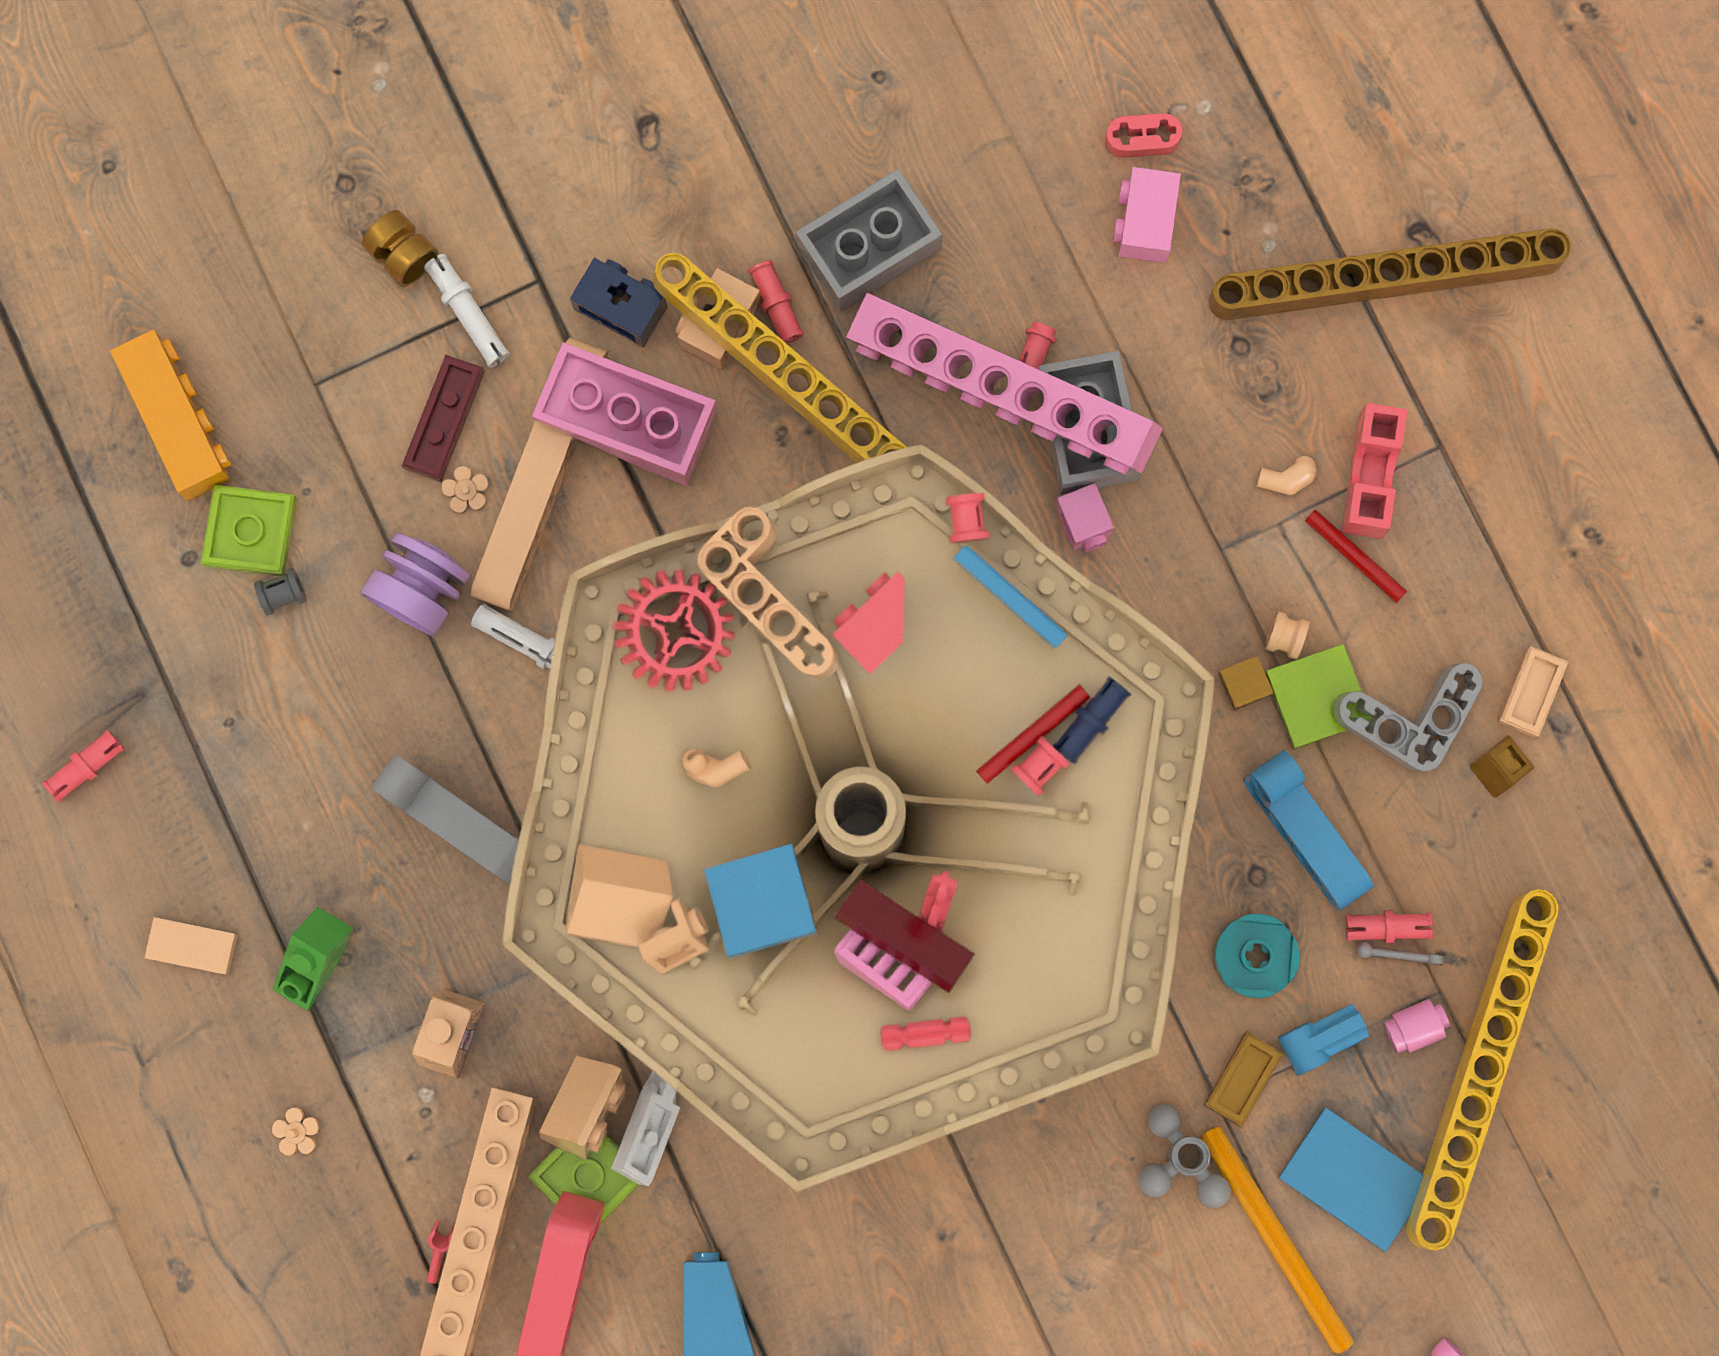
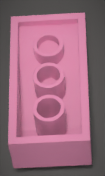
M563 342L532 414V419L644 470L688 486L718 412L716 400Z

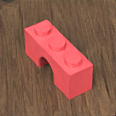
M1366 403L1360 412L1341 529L1342 533L1382 539L1390 530L1396 489H1392L1393 475L1397 457L1403 446L1408 409Z

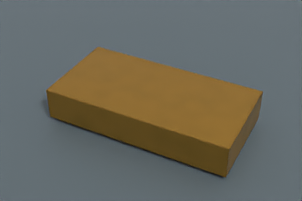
M1245 1032L1204 1105L1242 1127L1284 1053L1252 1034Z

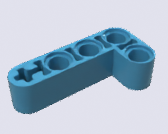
M1280 751L1243 779L1250 794L1321 892L1337 911L1343 910L1374 888L1373 882L1363 866L1302 784L1305 781V776L1299 765L1287 751Z

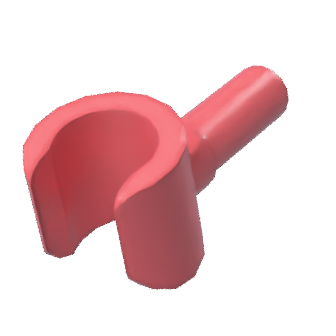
M440 1220L435 1222L431 1230L428 1244L433 1251L427 1282L437 1283L442 1260L445 1252L449 1249L455 1224L450 1236H443L438 1232L437 1228Z

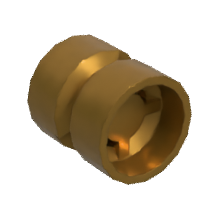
M393 210L380 217L368 229L361 245L377 263H385V271L400 287H407L427 273L424 269L425 264L432 258L436 260L439 252L423 234L414 235L415 226L400 210Z

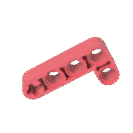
M566 1191L562 1192L551 1214L545 1232L516 1356H564L589 1251L601 1222L604 1202Z

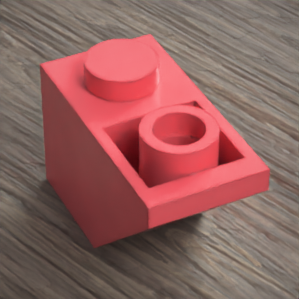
M884 572L865 590L871 598L863 606L857 609L851 604L833 621L838 629L832 635L869 674L903 643L905 578L899 572L892 578Z

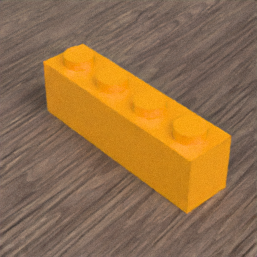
M153 329L111 349V355L177 493L188 502L212 490L214 485H222L231 481L226 470L227 467L232 465L221 443L217 445L213 443L209 432L215 430L205 409L198 410L192 399L193 396L197 395L196 388L187 373L180 374L175 362L181 358L170 338L164 340Z

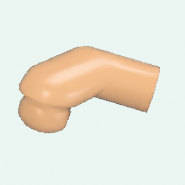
M1300 456L1296 459V463L1284 472L1261 467L1256 487L1286 495L1296 494L1315 479L1317 475L1316 463L1311 457Z
M691 749L685 753L682 759V765L692 780L712 788L721 787L751 770V764L742 750H738L723 760H718L704 754L700 749Z

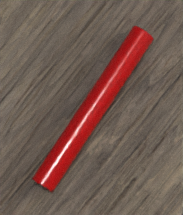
M1316 509L1307 517L1305 522L1395 603L1407 592L1405 588Z
M1078 684L976 770L978 775L986 784H989L1033 747L1041 736L1045 737L1091 698L1089 694Z

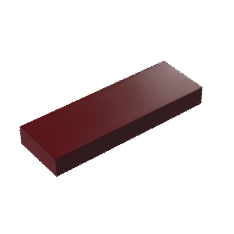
M445 354L403 461V469L442 483L484 376L485 370L483 367Z
M861 879L834 918L948 993L951 992L975 953Z

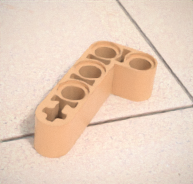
M742 508L704 544L698 556L700 570L800 671L815 679L829 677L835 672L839 663V654L835 646L754 566L774 544L777 535L775 524L758 508ZM752 520H761L764 530L760 538L754 541H746L743 536L746 524ZM724 551L730 552L732 563L729 569L724 573H714L711 564L715 555ZM751 583H761L764 591L761 600L756 604L746 605L743 601V591ZM784 614L793 615L795 618V628L792 633L784 637L777 636L774 631V624L777 618ZM803 639L818 651L825 648L821 654L825 662L821 666L815 663L808 666L811 657L798 646Z

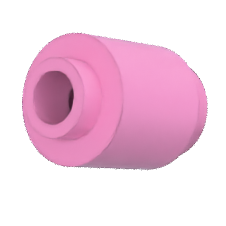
M1429 999L1392 1014V1019L1383 1023L1397 1054L1405 1050L1408 1053H1412L1445 1039L1446 1033L1444 1029L1450 1027V1022L1442 1005L1437 1004L1433 1006Z

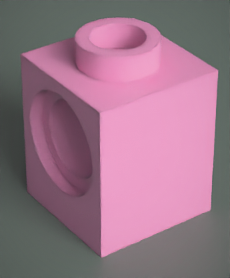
M1095 483L1057 498L1055 509L1073 551L1083 547L1085 552H1089L1108 543L1106 538L1111 536L1114 527Z

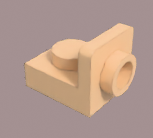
M679 898L670 903L678 925L662 928L656 931L650 940L638 945L643 961L661 974L709 950L704 933L708 932V926L702 913L697 907L692 909Z

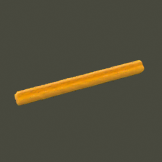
M1219 1126L1210 1128L1200 1136V1139L1208 1146L1213 1161L1223 1177L1228 1181L1231 1190L1332 1352L1339 1354L1346 1351L1354 1344L1351 1335L1223 1130Z

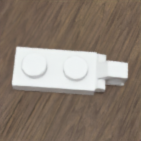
M652 1071L649 1079L643 1086V1090H641L611 1167L612 1170L644 1186L651 1185L680 1110V1107L676 1105L677 1096L675 1095L677 1091L654 1071Z

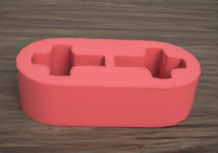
M1171 114L1122 116L1114 119L1109 124L1105 143L1107 149L1117 157L1165 155L1173 152L1178 147L1183 129L1180 121ZM1160 126H1166L1168 133H1174L1170 135L1168 142H1162L1159 135H1147L1156 134ZM1120 129H1126V133L1129 136H1137L1131 137L1128 145H1122L1119 138H1113L1118 136Z

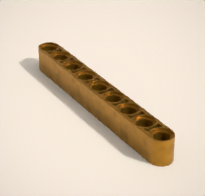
M1548 228L1229 273L1221 276L1216 281L1209 297V307L1216 317L1222 320H1233L1545 276L1558 270L1568 258L1571 252V241L1564 231ZM1548 245L1552 247L1557 254V258L1546 257L1541 252L1540 246ZM1509 251L1516 256L1517 264L1506 263L1501 258L1500 252ZM1467 256L1472 258L1477 264V269L1469 270L1461 264L1460 257ZM1429 262L1433 264L1438 274L1435 276L1425 274L1421 270L1420 263ZM1380 269H1393L1397 273L1398 280L1388 281L1381 276ZM1349 273L1354 275L1358 281V286L1348 287L1344 285L1340 280V274ZM1302 279L1313 280L1319 290L1314 293L1304 291L1299 281ZM1264 284L1272 285L1277 289L1279 296L1267 298L1262 295L1259 287ZM1224 290L1233 291L1238 296L1239 302L1227 304L1220 298L1219 293Z

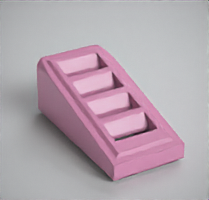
M850 929L835 948L834 952L838 963L908 1011H911L933 982L883 951L885 954L874 968H871L869 964L879 951L883 950ZM896 961L901 963L888 980L884 978V975ZM913 971L917 975L902 992L897 987L909 972Z

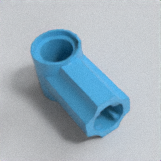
M1350 1004L1313 1024L1311 1021L1278 1037V1040L1296 1075L1300 1076L1331 1060L1330 1056L1363 1041V1039L1369 1037L1360 1013L1353 1004Z

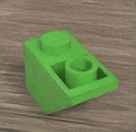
M317 907L291 935L273 991L308 1011L342 958L353 927Z

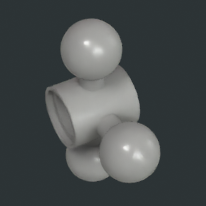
M1169 1104L1154 1106L1147 1117L1148 1127L1154 1135L1168 1138L1171 1145L1168 1150L1167 1163L1164 1165L1157 1163L1148 1164L1140 1170L1137 1182L1142 1193L1152 1198L1165 1195L1171 1187V1178L1180 1173L1194 1176L1199 1182L1197 1196L1203 1205L1208 1208L1224 1206L1230 1198L1231 1188L1224 1177L1210 1174L1207 1167L1210 1162L1208 1146L1199 1138L1184 1137L1179 1130L1181 1117L1175 1107ZM1188 1143L1195 1145L1200 1153L1198 1163L1192 1168L1183 1167L1178 1160L1180 1148Z

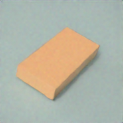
M1529 646L1526 649L1497 723L1535 739L1538 738L1569 661Z
M154 917L144 958L229 975L238 934Z

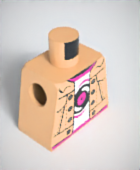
M446 989L434 995L430 1001L412 1052L417 1064L458 1079L485 1003Z

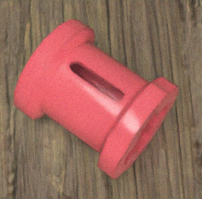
M984 493L963 494L945 498L946 505L950 506L953 534L949 536L950 543L990 539V531L985 530L982 511V502L985 501Z
M1042 736L1037 740L1038 747L1020 765L1014 764L1010 768L1038 797L1043 793L1042 787L1060 768L1066 769L1070 765Z

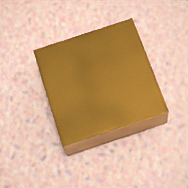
M1258 655L1218 672L1234 710L1274 694Z

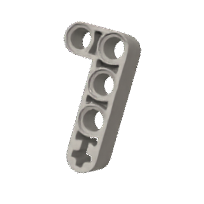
M394 754L370 788L509 884L511 882L519 840L400 756Z

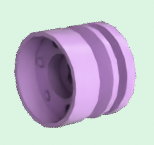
M395 533L390 542L405 553L404 556L401 557L385 550L382 557L395 568V571L390 575L382 571L373 570L361 589L360 594L397 619L423 633L436 637L449 615L443 606L435 601L437 596L442 595L458 600L460 593L447 584L446 581L449 579L458 584L466 585L471 576L450 555L421 539Z

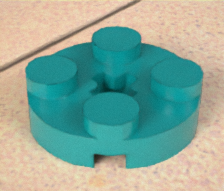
M1265 914L1245 915L1228 924L1218 937L1214 949V963L1222 983L1235 993L1247 998H1266L1283 990L1295 977L1300 962V951L1295 937L1291 935L1289 929L1281 921ZM1253 944L1261 945V952L1268 954V960L1260 962L1259 968L1252 967V962L1245 958V953L1252 951Z

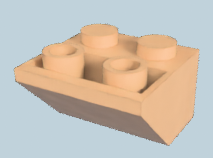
M576 1056L539 1131L540 1140L583 1160H587L591 1151L598 1153L608 1133L605 1120L609 1112L617 1114L626 1095V1091H624L626 1084L623 1083L622 1069L612 1064Z

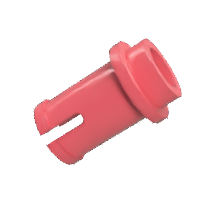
M1033 322L1032 327L1027 328L1025 331L1028 337L1019 361L1038 369V366L1043 365L1050 345L1055 344L1057 341L1054 337L1056 330L1048 325Z

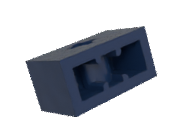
M593 258L570 297L573 309L644 348L668 307L666 299L658 293L652 281L642 278L639 282L628 276L627 269L619 263L607 259L604 263ZM624 294H627L629 299L628 303L621 300L617 305H615L613 299L614 296L617 298H622Z

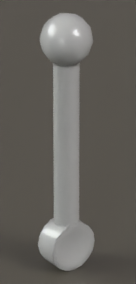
M1367 942L1360 943L1356 949L1358 956L1364 959L1372 955L1424 962L1433 965H1444V956L1375 948Z

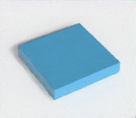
M792 844L704 869L728 958H734L817 933Z

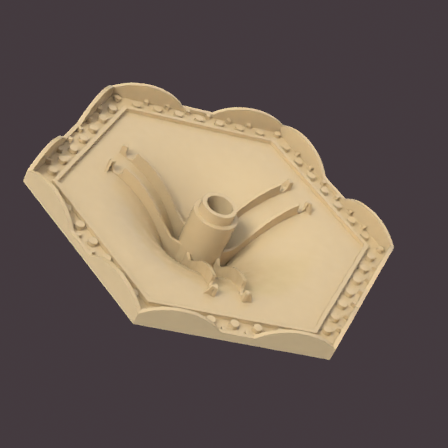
M923 445L892 451L858 462L807 483L775 501L756 507L773 521L776 526L777 535L772 547L754 566L837 649L839 654L838 667L827 678H811L800 671L717 587L709 598L712 602L720 597L727 599L725 606L718 608L720 616L727 613L733 614V621L722 623V631L731 630L735 632V638L732 640H721L720 645L728 647L731 650V655L729 657H720L715 654L714 658L722 666L720 672L715 673L706 666L704 667L709 677L707 683L700 684L692 674L693 686L691 690L684 691L680 685L679 678H677L674 691L667 692L664 689V677H661L659 684L655 688L647 686V680L650 675L648 670L638 679L632 676L633 670L639 664L637 660L627 665L621 663L620 659L631 651L629 646L622 648L614 647L615 640L626 638V631H616L612 626L614 622H627L628 619L627 616L616 611L619 604H627L631 607L634 605L627 598L626 591L633 588L643 595L639 580L644 577L649 578L654 586L657 587L655 575L656 572L662 570L665 571L669 583H671L673 572L677 569L683 570L684 584H687L692 574H699L701 582L698 590L701 591L704 586L712 582L699 568V552L704 544L731 517L718 522L678 530L638 543L571 573L563 600L553 649L545 705L544 728L534 782L520 832L510 882L502 945L797 1192L1158 1055L1166 1018L1176 953L1181 894L1188 847L1202 778L1210 725L1214 677L1187 651L1152 622L1119 598L1092 583L1044 545L1010 510L973 479ZM984 493L985 501L982 502L985 530L990 531V539L950 543L949 536L953 534L950 506L946 505L945 498L963 494ZM761 520L748 522L743 530L744 539L746 541H754L760 538L764 530L763 522ZM968 545L1066 632L1067 637L1057 648L1053 649L952 560L963 546L966 547ZM724 551L715 555L711 564L714 573H724L729 569L732 563L730 552ZM884 572L890 578L899 572L905 578L903 643L869 674L832 635L838 629L833 621L851 604L857 609L863 606L871 598L865 590ZM751 583L743 591V601L746 605H753L761 600L764 592L761 583ZM662 594L652 600L644 611L667 616L673 609V606L678 603L681 595ZM693 602L692 624L695 629L704 633L705 637H708L705 616L701 609ZM784 614L778 617L774 624L775 634L784 637L792 633L795 628V618L791 614ZM676 620L670 624H660L665 627V633H669L666 637L670 640V643L675 638H687V636L683 635V628H679L681 626L679 621ZM640 624L639 633L642 645L648 655L655 660L656 637L653 632ZM804 639L798 644L811 657L808 666L812 663L821 666L825 662L821 655L825 648L818 651ZM682 645L678 648L674 657L670 658L667 667H686L694 662L703 650ZM1108 676L1132 694L1106 724L1109 729L1104 735L1099 733L1079 757L1076 764L1065 758L1070 765L1066 769L1060 768L1042 787L1043 793L1039 797L1010 770L1014 764L1020 765L1038 747L1037 743L989 784H986L976 772L979 767L1078 684L1091 697L1082 705L1084 708L1107 681ZM1076 711L1043 738L1052 746L1054 743H1057L1078 717L1075 713ZM691 749H700L704 754L718 760H723L738 750H742L751 764V770L721 787L712 788L692 780L682 765V759L685 753ZM581 844L667 861L673 893L671 902L679 898L692 909L697 907L700 910L708 926V932L704 933L709 950L661 974L643 961L639 948L565 935L578 845ZM792 844L817 933L734 958H728L704 869ZM941 871H947L950 873V878L957 881V888L942 933L969 949L975 955L950 993L932 983L911 1011H908L838 963L834 952L835 948L850 928L834 918L860 879L919 917L931 877L933 875H940ZM671 904L662 928L678 925ZM880 950L869 966L874 968L885 953ZM896 961L884 975V978L888 980L901 963ZM910 971L897 988L903 992L917 974ZM967 1017L969 1020L971 1037L967 1042L952 1043L951 1040H946L945 1044L915 1048L902 1045V1049L888 1051L882 1047L880 1030L881 1027L886 1025L899 1024V1027H906V1023L942 1019L943 1022H949V1018Z

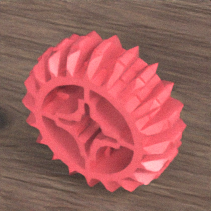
M677 569L673 572L671 583H669L665 571H658L655 575L657 587L654 586L649 578L644 577L639 580L643 595L633 588L628 589L625 593L627 598L634 603L633 607L627 604H619L616 611L627 616L628 619L627 622L617 621L613 623L612 628L614 630L626 631V638L615 640L614 647L622 648L629 646L631 652L624 655L620 661L623 665L632 663L634 660L638 661L639 664L632 672V676L635 679L642 677L648 670L650 672L647 680L648 687L655 688L659 684L661 677H664L665 691L672 692L676 687L677 678H679L683 690H691L693 686L692 674L700 684H705L709 681L708 674L704 669L705 666L715 673L722 670L720 662L714 658L715 654L720 657H729L731 655V650L720 645L721 640H732L735 638V632L731 630L722 631V623L733 621L734 616L732 613L720 616L718 608L725 606L727 599L720 597L713 602L709 597L716 589L713 583L707 584L701 591L698 590L701 582L699 574H692L687 584H684L683 570ZM662 594L681 595L678 603L673 606V609L667 616L644 611L652 600ZM693 602L701 609L705 616L708 637H705L704 633L695 629L692 624ZM677 620L681 623L679 628H683V635L687 636V638H675L670 643V640L666 637L669 633H665V627L660 624H670ZM640 624L653 632L656 637L655 660L648 655L642 645L639 633ZM682 645L703 650L700 656L686 667H667L670 658L674 657L676 651Z

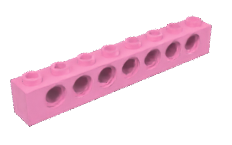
M866 293L846 338L858 344L855 350L857 353L874 361H878L880 355L893 360L890 365L892 369L909 377H912L915 371L927 376L925 384L944 393H947L949 387L962 392L960 400L979 409H982L985 403L998 408L995 414L997 417L1014 425H1018L1020 419L1033 424L1032 433L1053 442L1056 435L1070 441L1067 446L1069 450L1086 458H1090L1092 452L1106 457L1103 465L1124 475L1127 474L1129 468L1142 474L1163 430L1161 426L1148 418L869 293ZM901 329L902 338L896 346L890 347L889 339L891 335ZM936 345L937 354L935 358L925 363V351L930 346ZM967 361H972L971 373L966 378L959 379L958 372L961 365ZM1002 377H1007L1008 386L1002 394L995 395L994 385L996 381ZM1037 393H1043V405L1038 410L1030 412L1029 402L1031 398ZM1079 409V422L1074 427L1066 428V415L1071 410ZM1116 425V438L1113 442L1103 445L1101 442L1103 430L1108 426Z

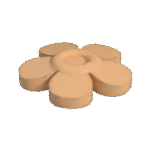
M466 466L458 467L454 471V477L458 483L452 479H446L441 487L444 495H456L450 501V508L457 513H462L466 510L467 501L474 510H480L486 503L484 495L476 491H484L488 488L487 478L482 474H477L470 481L472 473Z
M290 1108L286 1112V1120L279 1119L272 1126L274 1136L278 1138L285 1137L279 1144V1150L287 1156L293 1155L298 1149L302 1154H309L316 1148V1140L310 1135L319 1132L320 1124L315 1117L304 1119L305 1114L301 1108Z

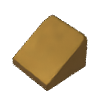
M1509 735L1470 765L1473 773L1493 797H1498L1535 768Z

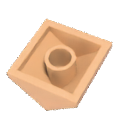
M579 844L565 935L639 948L638 945L650 940L651 936L663 927L673 897L668 862Z

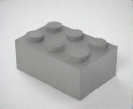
M899 168L795 232L797 248L839 312L864 298L866 293H872L942 249V233Z
M1119 351L1038 366V370L1132 411ZM1039 393L1040 402L1042 406L1044 402V395L1043 393ZM1079 409L1071 410L1066 415V428L1074 427L1079 422ZM1116 425L1108 426L1103 430L1101 434L1103 445L1113 442L1116 438ZM1056 435L1053 442L1049 441L1060 495L1071 493L1094 483L1097 488L1137 481L1142 476L1141 473L1130 468L1127 474L1124 475L1103 465L1106 457L1092 452L1090 458L1073 452L1067 448L1070 441Z

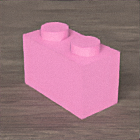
M1132 167L1130 179H1122L1118 204L1126 205L1124 219L1116 218L1113 242L1120 243V257L1162 263L1167 262L1171 249L1180 173Z

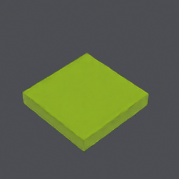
M214 485L201 565L211 568L284 576L297 497L293 494Z
M1344 644L1265 671L1293 750L1347 731L1333 717L1332 707L1334 701L1345 692L1362 691ZM1358 701L1356 703H1347L1346 708L1350 710L1349 719L1361 717L1368 722L1372 719L1371 716H1366L1357 710Z
M606 1135L599 1152L591 1151L587 1160H583L556 1147L528 1176L555 1205L563 1191L604 1202L605 1205L600 1224L639 1185L611 1169L619 1146L608 1135Z

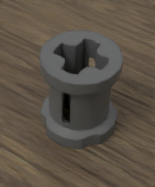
M294 568L288 569L287 574L265 583L261 580L254 583L256 595L266 616L272 615L274 609L297 601L299 604L307 602L302 583Z

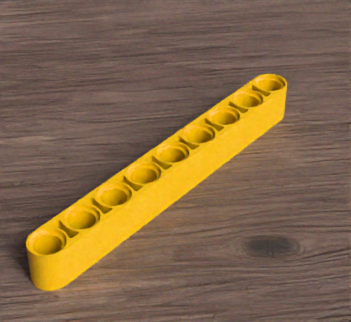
M668 253L659 259L653 274V284L658 293L856 463L907 448L689 259L679 253ZM667 267H675L681 271L683 280L677 284L668 283L662 277L661 271ZM698 294H707L713 299L715 307L709 311H701L694 305L693 297ZM728 321H738L745 327L746 335L741 338H733L727 334L724 325ZM762 347L772 349L776 354L777 362L772 365L762 364L757 359L756 350ZM800 374L807 380L808 389L804 392L792 390L787 382L788 376ZM822 401L835 403L839 410V416L835 419L823 417L819 411V403ZM855 427L865 429L870 437L869 445L858 446L855 444L850 436L851 429Z
M1536 889L1521 894L1514 899L1510 907L1423 1172V1178L1407 1221V1237L1414 1246L1420 1249H1443L1450 1244L1454 1236L1558 915L1559 907L1557 900L1546 890ZM1529 899L1535 900L1541 906L1542 916L1539 921L1530 918L1527 914L1526 906ZM1517 938L1525 941L1529 947V956L1526 960H1521L1514 953L1513 946ZM1504 978H1509L1516 986V995L1512 1000L1505 998L1501 993L1500 986ZM1492 1017L1500 1020L1504 1028L1503 1035L1499 1040L1492 1038L1488 1033L1487 1025ZM1479 1057H1483L1490 1064L1491 1071L1486 1080L1480 1079L1474 1070V1064ZM1466 1097L1473 1099L1478 1107L1477 1115L1473 1120L1465 1118L1461 1111V1104ZM1454 1137L1460 1139L1465 1148L1463 1157L1458 1161L1452 1159L1448 1153V1144ZM1442 1177L1448 1180L1452 1189L1450 1197L1444 1202L1437 1198L1434 1191L1436 1182ZM1428 1218L1434 1220L1438 1226V1235L1432 1242H1427L1421 1234V1226Z

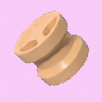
M1277 611L1267 637L1265 650L1271 652L1281 650L1286 652L1289 658L1297 660L1306 639L1310 621L1302 618L1295 621L1289 619L1286 613Z

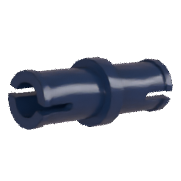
M1110 676L1107 677V681L1086 707L1080 706L1075 713L1078 717L1057 743L1053 745L1061 755L1073 764L1078 762L1079 757L1099 733L1105 734L1109 729L1106 725L1124 701L1132 695Z

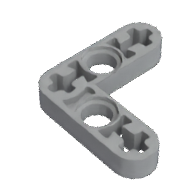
M1468 663L1453 664L1447 667L1440 675L1414 724L1360 691L1345 692L1339 695L1332 707L1333 717L1341 727L1406 768L1413 771H1431L1437 768L1443 760L1479 695L1483 685L1482 676L1475 666ZM1466 674L1464 682L1468 684V688L1459 689L1455 693L1458 687V682L1454 680L1455 675ZM1455 693L1452 700L1443 698V694L1453 695ZM1358 701L1357 710L1366 716L1374 717L1369 722L1361 717L1349 719L1350 710L1346 708L1347 703H1356ZM1440 705L1448 709L1451 717L1449 725L1444 729L1437 728L1432 720L1433 711ZM1385 720L1392 721L1397 728V736L1389 744L1383 742L1378 734L1379 726ZM1431 735L1440 737L1439 741L1429 740L1425 747V753L1429 755L1428 760H1419L1417 762L1419 754L1414 751L1415 746H1424Z

